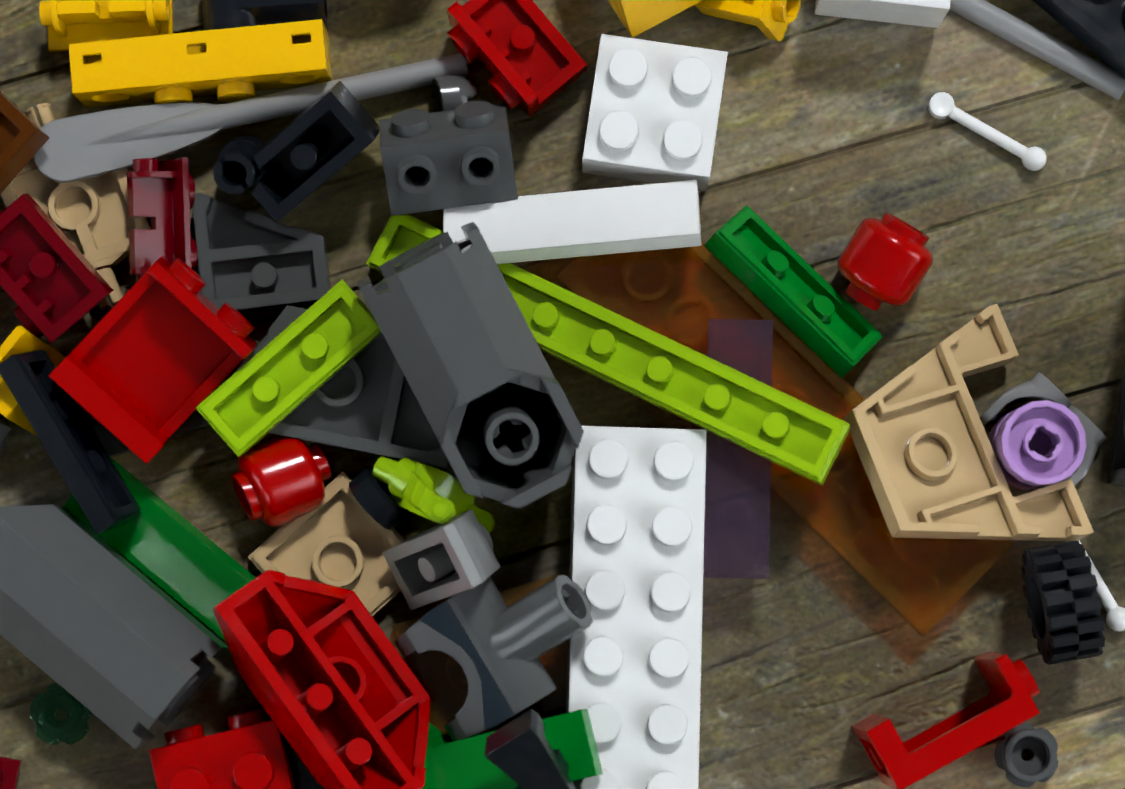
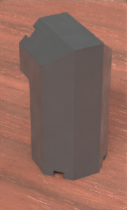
M471 222L461 226L466 237L465 239L453 243L448 232L437 235L381 265L379 269L384 279L373 286L368 275L357 281V285L465 493L483 498L482 496L500 501L501 504L520 509L566 485L572 468L571 461L576 447H579L584 431L563 389L549 368L479 228Z
M53 504L0 507V634L135 750L146 747L156 737L149 731L153 724L159 719L167 726L211 676L216 666L207 657H223L228 650V646L110 547L101 536L96 534L94 530L68 508Z

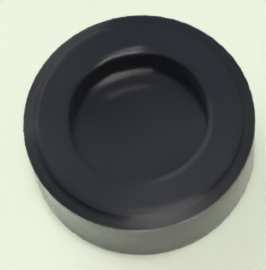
M366 467L349 482L350 490L359 504L377 523L387 530H393L409 516V510L401 507L390 496L388 485L378 481L372 475L373 468Z

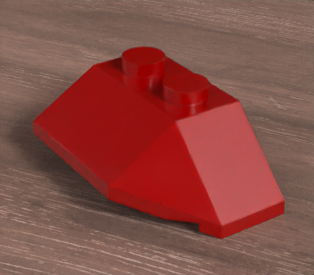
M268 569L214 606L212 610L240 676L311 775L323 788L421 789L425 786L426 768H424L428 742L431 697L354 591L312 580L286 576L285 573Z

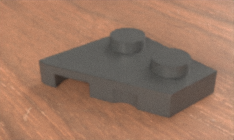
M195 193L193 217L199 275L206 283L201 293L218 309L225 302L234 307L239 313L283 309L287 305L294 307L313 305L331 289L327 246L324 236L296 226L289 227L273 221L268 216L251 210L244 211L218 202L211 196Z

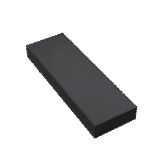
M37 350L14 354L0 363L2 378L96 534L125 525L142 514L139 505L77 402L49 377L55 366L46 351Z

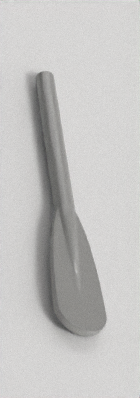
M461 53L224 104H154L57 119L48 122L41 128L50 138L33 158L38 169L48 179L59 183L75 182L133 167V159H159L201 143L225 129L302 113L338 81H341L359 101L433 84L434 77L446 75L468 77L466 59Z

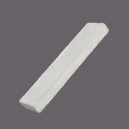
M697 180L518 196V199L443 209V233L448 232L453 243L463 240L466 237L461 226L473 222L479 228L496 264L702 246Z

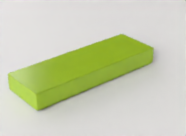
M342 279L202 401L196 409L238 457H242L381 335L382 332L369 308Z

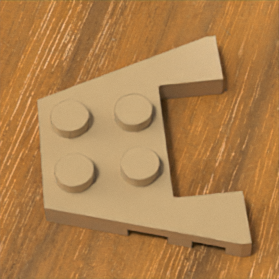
M998 304L988 306L966 325L939 343L933 350L913 365H910L844 417L845 422L851 425L849 432L892 537L1069 542L1082 540L1094 533L1072 479L1016 497L1012 496L964 381V377L1009 364L1019 356Z

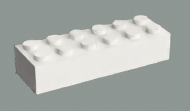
M581 426L584 432L579 447L575 449L572 461L569 579L577 583L584 592L591 606L593 622L589 628L567 641L565 713L588 709L603 774L573 781L572 783L576 789H698L707 430Z

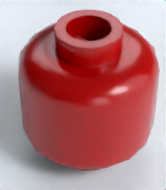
M885 212L881 220L877 218L864 219L857 227L837 262L842 276L850 281L845 293L874 311H878L883 302L892 306L906 305L932 266V254L925 247L929 237L888 212Z
M279 435L251 448L242 457H239L238 472L231 475V481L237 498L251 521L260 518L267 525L277 527L322 506L325 499L323 481L330 479L332 474L323 451L316 443L307 447L301 439Z

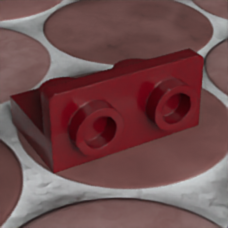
M28 193L22 194L0 214V287L17 303L18 306L14 309V313L22 325L36 337L40 338L45 335L53 343L70 331L73 325L114 290Z

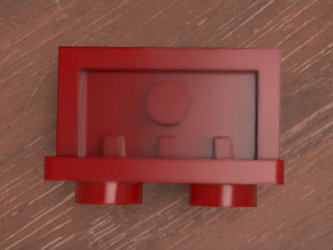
M469 0L463 6L456 1L447 9L449 23L453 27L446 33L448 38L468 62L471 63L478 57L489 69L493 76L487 80V83L509 110L519 105L530 118L587 71L586 62L533 0Z
M264 708L227 717L229 730L207 736L204 735L202 724L165 732L166 746L149 750L157 789L296 788L284 736L273 720H267Z

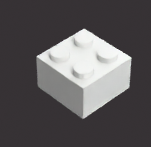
M601 34L582 158V173L648 183L697 180L698 190L706 191L711 173L728 52Z

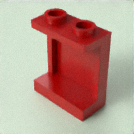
M162 256L157 259L49 375L54 382L146 464L161 450L168 438L196 410V407L215 390L243 359L248 357L256 346V343L248 336L254 330L251 323L227 302L218 309L200 292L206 285L204 280L179 258L171 265Z
M985 652L974 658L990 687L989 694L903 742L890 718L872 714L852 725L851 727L882 783L894 789H904L1039 714L1040 712L1032 697L1040 693L1039 688L1021 659L1012 662L1006 653Z

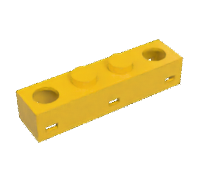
M322 19L68 44L72 94L84 107L155 101V104L193 103V97L217 95L219 101L233 102L256 97L255 91L308 86L332 81L329 35Z

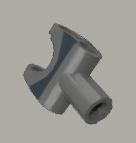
M566 575L556 576L507 606L491 577H488L483 583L456 594L427 612L395 641V645L403 659L416 651L418 654L429 650L440 651L453 657L463 668L468 684V695L463 707L454 714L456 718L444 725L452 741H457L497 726L557 689L538 657L589 628L593 622L591 606L578 584L571 581Z

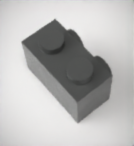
M470 101L457 106L455 110L427 113L420 109H409L398 112L389 119L379 120L380 150L391 216L518 199L505 103L492 105L486 101Z

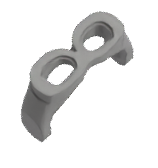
M1038 372L1030 381H1025L1002 393L979 417L984 426L989 421L996 419L997 413L1007 403L1017 398H1038L1065 405L1077 415L1086 435L1087 448L1081 465L1070 477L1062 480L1072 479L1075 486L1087 474L1098 447L1107 438L1087 416L1071 404L1069 399L1047 377Z

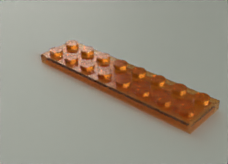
M702 240V246L575 257L557 275V280L568 291L845 421L844 417L852 409L865 400L704 246L705 243ZM850 432L823 486L717 436L920 636H925L1013 545L1010 540L892 537Z

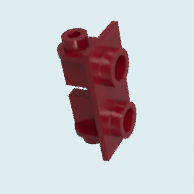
M182 157L162 162L151 158L133 159V171L126 172L128 217H150L151 229L129 230V275H136L137 282L161 256L170 265L179 258L195 270L197 247L190 233V210L195 201V183L193 177L189 174L188 158Z

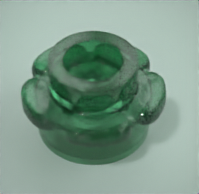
M58 683L49 685L44 694L36 695L30 705L29 712L30 719L36 724V735L43 742L50 745H58L60 742L71 745L79 742L88 733L89 723L93 717V713ZM59 708H63L67 712V717L63 721L56 718V711Z

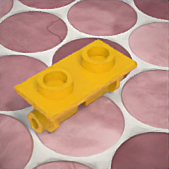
M41 0L39 3L42 26H48L49 52L69 51L68 44L174 34L173 0Z

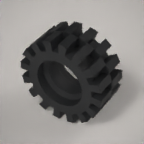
M1075 540L1025 549L1024 554H1022L1024 567H1021L1022 578L1025 582L1023 592L1028 602L1026 609L1028 619L1031 618L1032 634L1034 639H1037V649L1040 655H1043V661L1048 665L1102 655V647L1105 646V638L1102 633L1105 630L1104 619L1100 615L1102 603L1101 598L1097 597L1096 587L1098 584L1095 575L1091 574L1092 564L1089 556H1085L1084 546Z

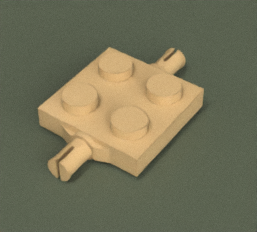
M50 103L38 104L39 113L33 107L24 112L40 129L43 127L42 121L45 125L55 120ZM32 158L1 193L5 207H9L22 194L28 193L114 290L109 294L110 298L107 296L99 303L100 311L112 309V303L116 305L123 297L112 268L129 256V230L151 229L149 217H128L126 172H131L130 168L75 182L59 183L44 176L35 164L34 158Z

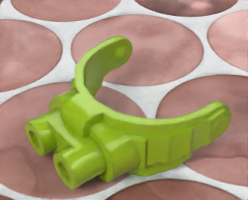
M381 456L376 461L372 475L378 481L388 485L390 496L401 507L439 524H447L453 520L454 516L472 509L478 522L486 528L488 533L490 534L495 527L493 515L475 505V496L465 493L459 480L452 474L408 457L397 461L387 456Z

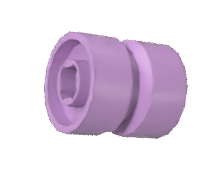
M1050 400L1032 401L1002 416L992 427L988 438L1007 484L1023 490L1039 489L1070 477L1081 465L1087 448L1085 430L1077 415L1065 405Z

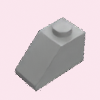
M472 509L454 516L453 520L447 524L437 523L382 552L410 610L472 589L483 583L501 567L493 552L491 536L486 528L478 522Z

